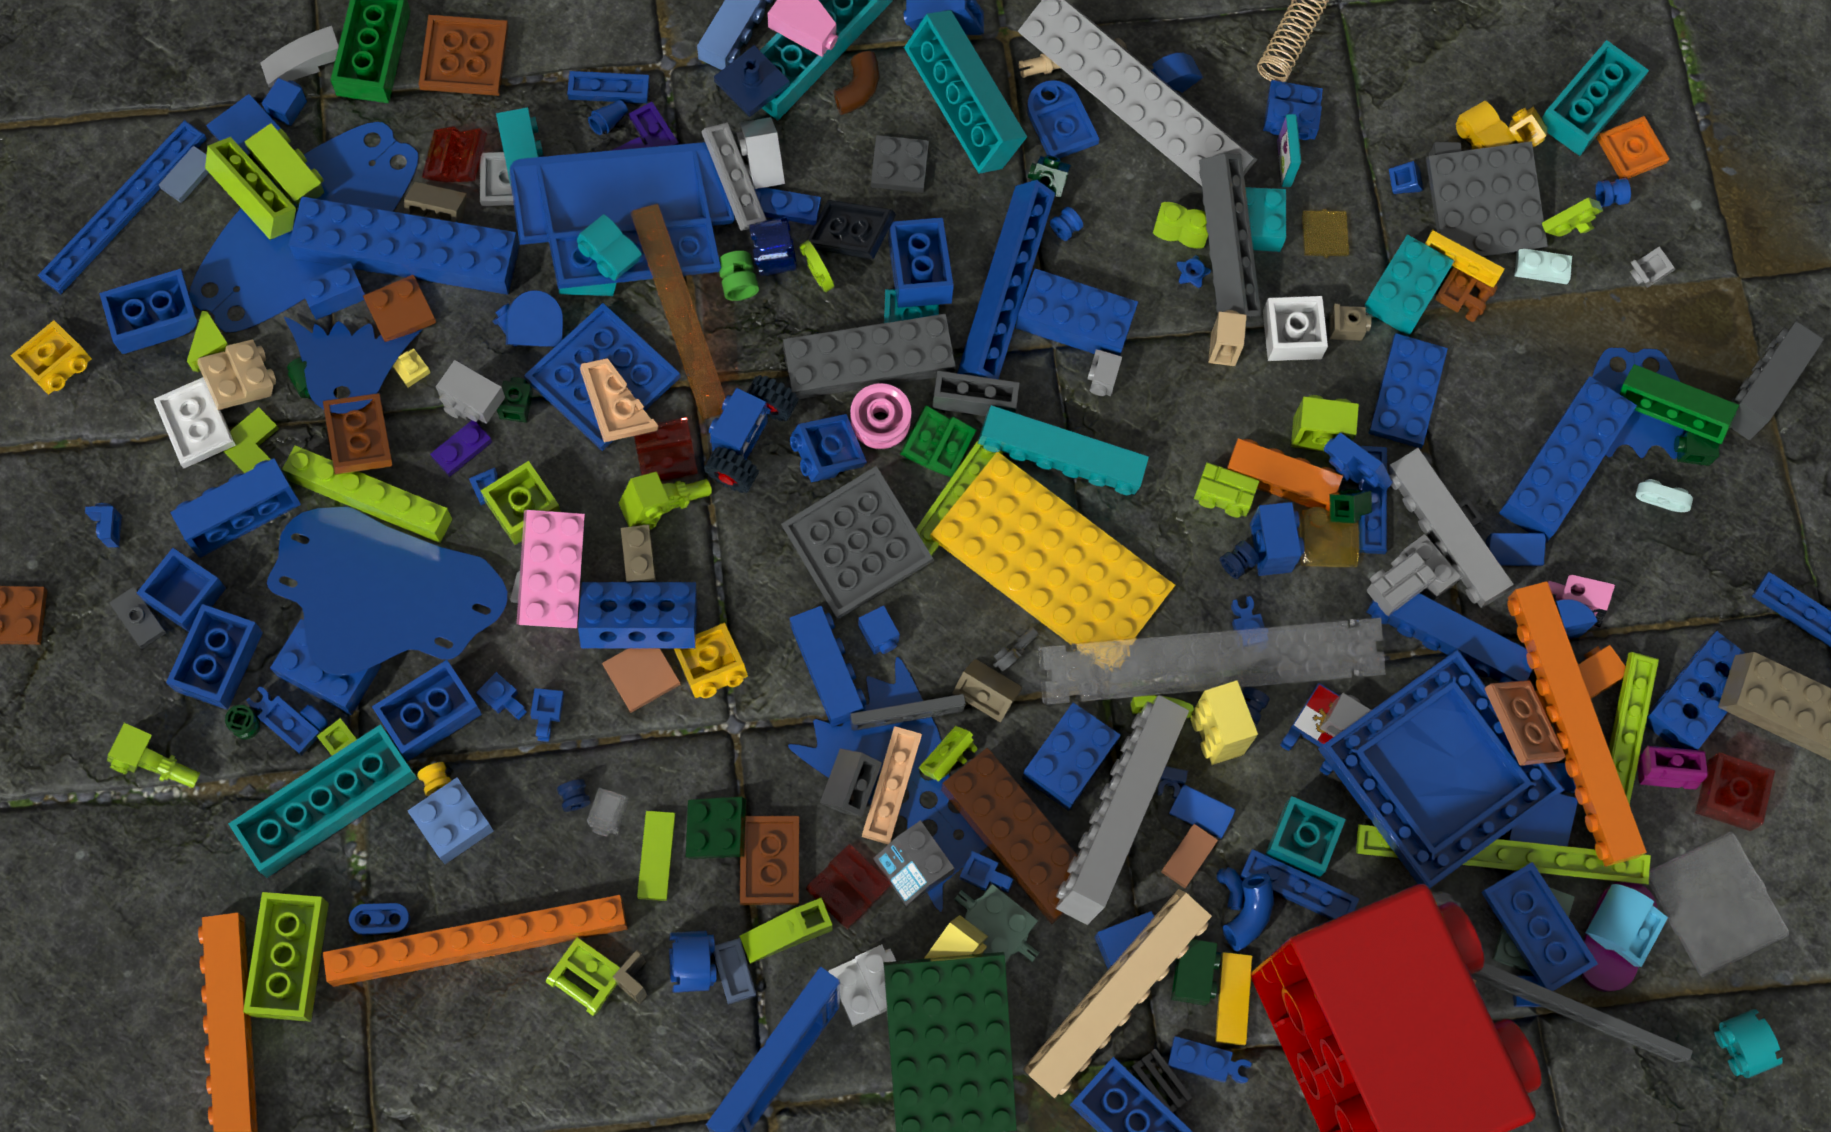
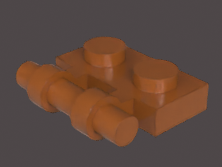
M1454 267L1434 300L1457 313L1462 305H1465L1469 309L1465 316L1466 319L1474 322L1478 315H1482L1485 311L1486 302L1489 297L1495 294L1499 280L1494 287H1491ZM1474 286L1480 290L1477 298L1469 294Z

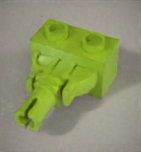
M657 472L631 478L619 501V506L628 527L649 525L651 530L656 527L662 514L681 507V509L687 508L691 500L710 496L712 489L707 479L686 485L681 481H676L675 484H662Z
M126 723L123 724L107 757V761L111 763V769L127 774L128 771L134 773L137 766L160 774L159 780L162 782L171 779L194 788L200 772L177 763V759L173 755L168 759L148 749L147 746L152 735Z

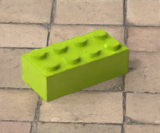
M262 892L243 1010L245 1014L259 1018L311 1022L329 903L323 897Z

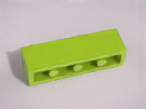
M231 137L208 145L205 169L263 233L271 240L292 231L296 213L295 206Z

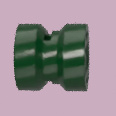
M245 705L233 706L225 715L226 726L240 739L247 740L253 738L260 730L259 718Z

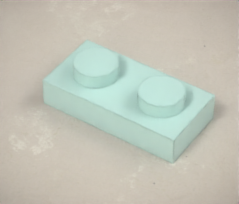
M1519 249L1516 252L1514 276L1568 284L1571 277L1572 256L1531 249Z

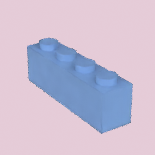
M725 0L697 45L698 59L720 70H723L736 60L740 55V48L743 43L747 44L749 42L755 23L759 24L761 22L766 5L768 3L771 4L773 0Z

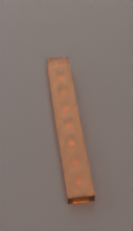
M654 204L633 210L631 216L701 418L704 421L719 416L724 411L722 410L725 395L659 205Z

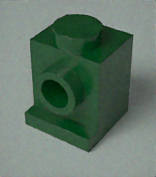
M512 377L510 381L503 380L502 390L505 398L497 408L499 418L527 423L533 396L531 384H527L525 379L519 377ZM510 395H517L518 397L511 398Z
M1686 432L1683 436H1676L1674 451L1677 452V462L1710 466L1719 457L1720 444L1691 432Z
M1345 489L1329 494L1330 522L1357 523V520H1361L1362 515L1372 513L1371 490Z

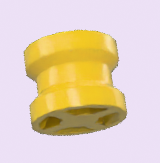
M444 762L428 765L417 773L419 780L424 782L426 796H430L452 781L450 777L446 776Z

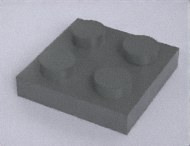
M876 135L871 188L924 193L929 141Z

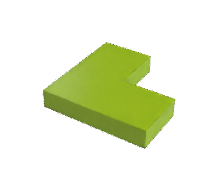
M258 407L230 431L236 446L223 452L243 473L254 469L255 465L259 462L271 460L258 446L279 428Z

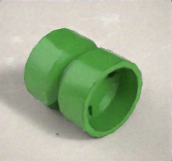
M733 251L719 257L721 266L719 274L723 279L722 287L727 300H745L758 293L759 287L756 275L753 273L754 266L749 252Z

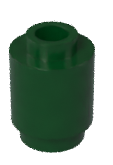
M301 357L288 364V377L301 398L311 399L304 371L307 361L302 362Z

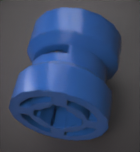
M1620 178L1614 182H1609L1608 180L1598 181L1595 189L1596 200L1600 202L1601 207L1611 206L1612 203H1617L1618 205L1628 204L1631 199V187L1628 179Z

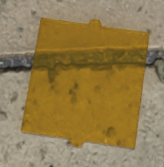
M1323 209L1322 211L1302 212L1304 256H1324V258H1328L1329 256L1349 255L1346 211H1327Z

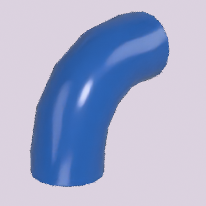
M1254 874L1244 879L1242 882L1245 896L1243 909L1234 920L1223 926L1224 936L1228 944L1235 951L1245 948L1258 938L1270 921L1274 896L1272 881L1268 874Z

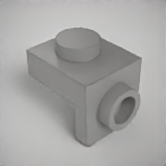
M1659 246L1638 261L1635 259L1630 263L1634 269L1629 272L1638 285L1643 282L1648 288L1673 272L1675 268Z

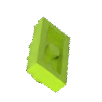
M955 726L919 766V769L925 776L940 781L950 773L952 766L956 762L962 764L967 762L963 757V752L966 748L974 753L977 751V747L972 739L973 734L968 730Z

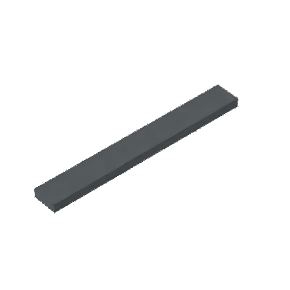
M1484 963L1481 971L1471 975L1475 979L1675 1063L1691 1059L1693 1050L1487 963Z

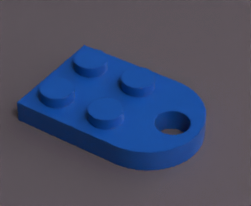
M1046 81L1037 85L1031 91L1028 98L1027 113L1047 155L1062 158L1099 144V137L1078 94L1071 86L1061 81ZM1050 91L1055 95V98L1046 100L1041 94Z

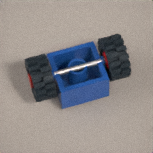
M758 375L755 376L747 392L736 388L732 396L728 395L722 405V410L724 411L719 419L715 418L709 428L713 453L704 467L705 472L711 478H715L716 482H721L724 484V487H730L731 490H737L739 493L749 492L759 474V470L747 459L768 423L767 416H771V419L774 420L777 418L779 421H787L799 401V398L796 397L797 395L791 392L792 390L789 387H784L785 384L781 382L779 384L773 378L770 380L768 376L762 377Z

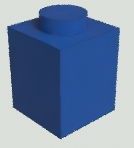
M278 78L263 100L262 105L271 118L291 127L307 100L299 84L291 80L287 82Z
M884 606L859 617L858 626L874 655L879 652L882 654L888 653L897 647L896 644L899 643L900 634Z

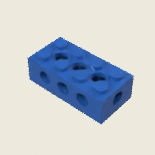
M582 582L578 622L581 648H696L698 604L696 582Z
M1718 631L1714 632L1701 644L1649 710L1646 726L1674 748L1698 750L1727 713V711L1718 708L1735 655L1745 654V652Z

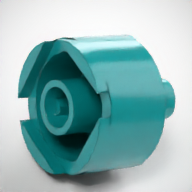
M1756 1009L1720 1022L1719 1030L1714 1032L1719 1046L1722 1049L1727 1048L1732 1058L1728 1060V1063L1735 1076L1743 1075L1745 1078H1750L1777 1067L1783 1062L1782 1057L1776 1058L1775 1052L1779 1051L1780 1047L1771 1027L1765 1018L1758 1020L1755 1015L1759 1011Z

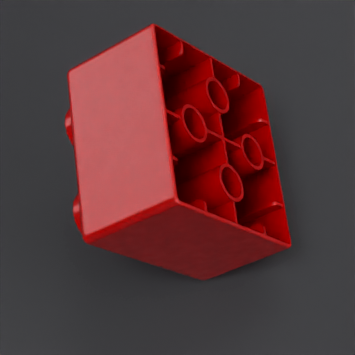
M1414 885L1289 938L1251 972V979L1320 1132H1509L1530 1123L1536 1116L1535 1108L1528 1093L1539 1089L1542 1084L1541 1070L1534 1050L1520 1027L1512 1020L1502 1019L1495 1023L1493 1022L1471 976L1481 971L1484 966V953L1478 934L1469 917L1455 902H1447L1438 906L1427 885Z

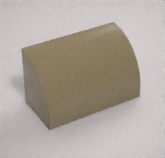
M414 182L404 198V214L461 223L465 211L467 193Z

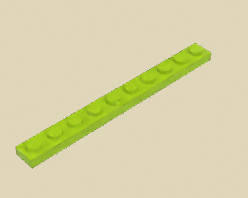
M1358 824L1357 854L1398 858L1375 826ZM1497 839L1463 865L1518 871L1533 862L1539 873L1649 884L1651 855L1643 854L1639 858L1605 867L1603 860L1598 858L1595 849Z

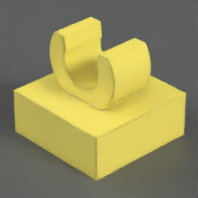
M414 348L400 355L392 366L407 388L431 373Z

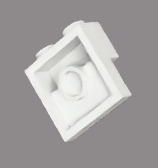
M883 945L856 956L855 959L828 971L840 980V1000L852 1026L887 1011L883 962H893L896 960L891 949L884 950Z

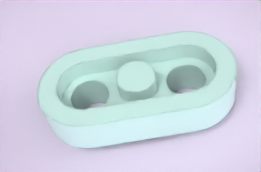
M1652 479L1639 483L1636 497L1639 500L1675 512L1690 511L1693 497L1688 494L1687 490L1663 486L1659 481Z

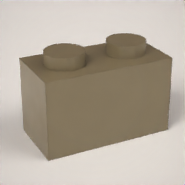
M649 525L621 528L626 582H656L652 537Z

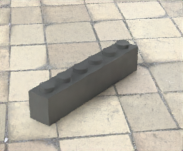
M1223 153L1200 159L1199 174L1202 181L1203 204L1206 213V230L1209 237V254L1212 261L1217 313L1233 310L1239 314L1246 315V319L1261 316L1241 154Z

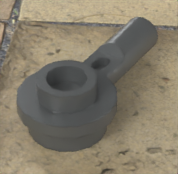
M1030 627L1018 638L1017 643L1009 649L1005 646L993 656L996 659L993 666L995 668L999 667L1001 671L1007 669L1025 651L1024 648L1038 636V632Z

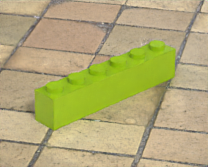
M296 445L282 468L290 482L437 543H441L452 521L448 509L358 471L335 474L332 460Z

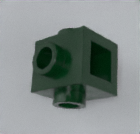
M1040 156L1037 164L1032 163L1028 178L1032 179V181L1038 180L1055 192V196L1061 197L1071 165L1060 162L1061 160L1055 156Z

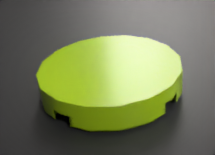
M809 240L800 244V251L802 255H806L808 258V267L818 285L822 287L824 292L835 287L814 246Z

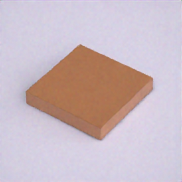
M628 648L602 663L630 713L680 685L678 678L660 648Z

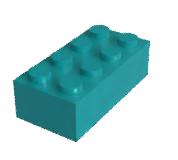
M1606 40L1544 113L1542 120L1548 128L1547 133L1581 156L1640 86L1649 70Z

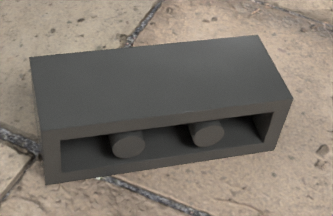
M937 371L933 409L986 416L992 405L1015 413L1020 383Z

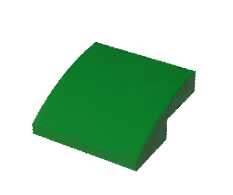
M925 406L920 412L900 455L932 471L952 478L976 429L955 417L949 419L932 408Z

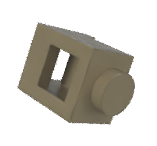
M1334 304L1329 314L1330 339L1362 341L1366 331L1371 329V315H1366V307H1349Z

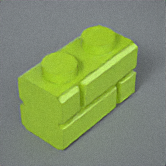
M1206 462L1194 499L1199 500V504L1203 507L1214 508L1216 506L1225 509V513L1229 516L1238 518L1242 515L1246 517L1259 480Z

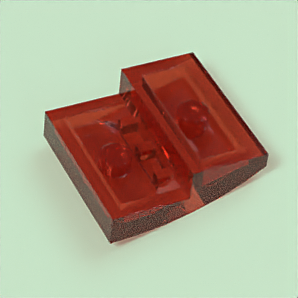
M454 126L434 130L422 177L426 180L441 182L475 181L487 133L481 128L459 131Z
M687 417L657 423V431L634 436L641 476L657 472L660 481L698 474Z
M849 844L830 861L828 867L808 884L806 890L816 900L822 898L825 908L848 930L891 886V883Z

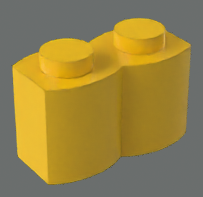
M1483 101L1460 114L1456 122L1458 135L1472 145V150L1510 145L1516 142L1509 127L1500 120L1495 109L1487 101Z

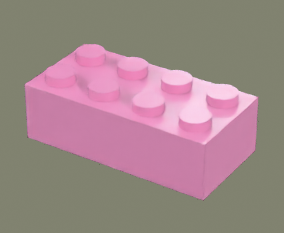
M536 510L524 511L517 610L518 625L577 628L585 514Z

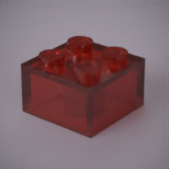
M1720 752L1707 761V778L1702 782L1695 813L1748 831L1763 825L1775 770Z

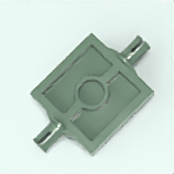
M993 884L983 896L976 900H973L963 890L959 892L961 897L957 895L954 900L967 909L965 919L988 936L983 943L987 946L984 953L1004 952L1005 963L1018 951L1031 962L1035 960L1033 955L1037 957L1040 952L1026 941L1030 931L1037 924V919Z

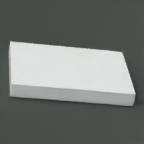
M203 377L154 398V402L183 469L236 446L221 409L217 410Z

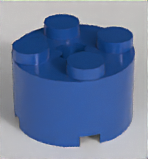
M706 930L671 932L669 941H675V943H672L673 948L669 949L671 982H677V985L672 987V992L709 991L710 986H713L716 982L715 964L710 965V956L715 951L714 935H708Z

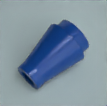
M617 100L612 104L591 112V116L588 117V123L596 134H608L619 120L628 113L627 106L623 101Z

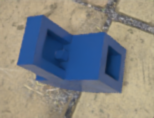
M1185 53L1170 54L1152 64L1154 67L1151 70L1174 90L1182 93L1203 78L1193 57Z

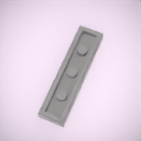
M728 122L704 128L701 131L740 231L764 225L767 222Z

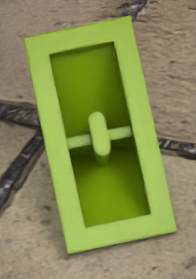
M206 311L201 312L187 358L188 364L195 372H200L197 364L198 358L225 352L226 346H228L223 335Z

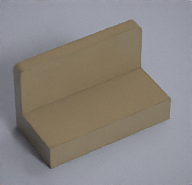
M974 659L964 670L952 693L954 695L964 694L967 703L1001 723L1013 701L1020 694L1022 687L979 660Z
M636 950L613 978L621 989L638 1004H641L648 995L644 988L632 977L646 961L642 953Z

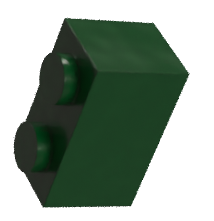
M1192 939L1188 943L1189 949L1181 958H1176L1171 1000L1206 1006L1210 1002V998L1215 999L1217 981H1213L1214 969H1219L1221 952H1216L1217 943Z

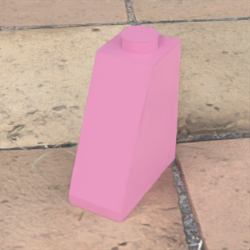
M777 0L768 12V27L821 57H823L828 49L832 50L837 42L836 23L819 0Z

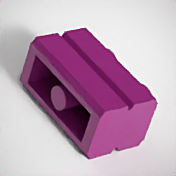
M1647 746L1639 756L1637 766L1640 785L1683 787L1684 789L1696 790L1701 782L1707 778L1708 773L1705 752L1700 750Z

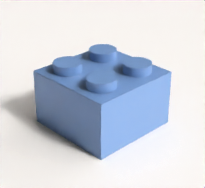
M455 778L408 810V813L444 864L494 831L458 778Z

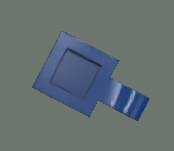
M497 672L476 692L498 714L505 708L515 718L520 720L527 713L524 706L514 699L518 691Z
M534 689L530 716L531 719L538 720L536 729L538 741L549 742L551 721L560 722L564 700L563 691Z
M971 851L960 875V880L984 891L987 890L989 884H993L999 890L1009 893L1013 884L1011 877L996 871L998 862L974 851Z

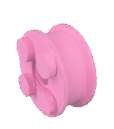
M873 384L863 388L853 399L850 423L856 438L861 443L875 449H887L899 444L906 437L911 424V405L906 395L900 389L889 384ZM878 412H883L888 417L884 420H878L874 415Z

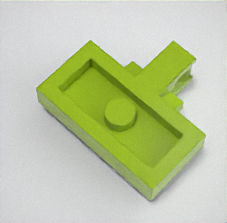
M1588 197L1542 222V226L1546 233L1558 237L1570 233L1575 228L1580 233H1587L1594 229L1591 221L1603 209L1599 201Z

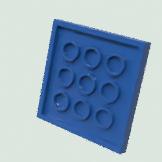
M604 303L524 375L525 380L601 451L613 441H603L580 371L581 364L608 358L627 383L626 387L635 399H639L642 403L644 411L681 378L680 373Z

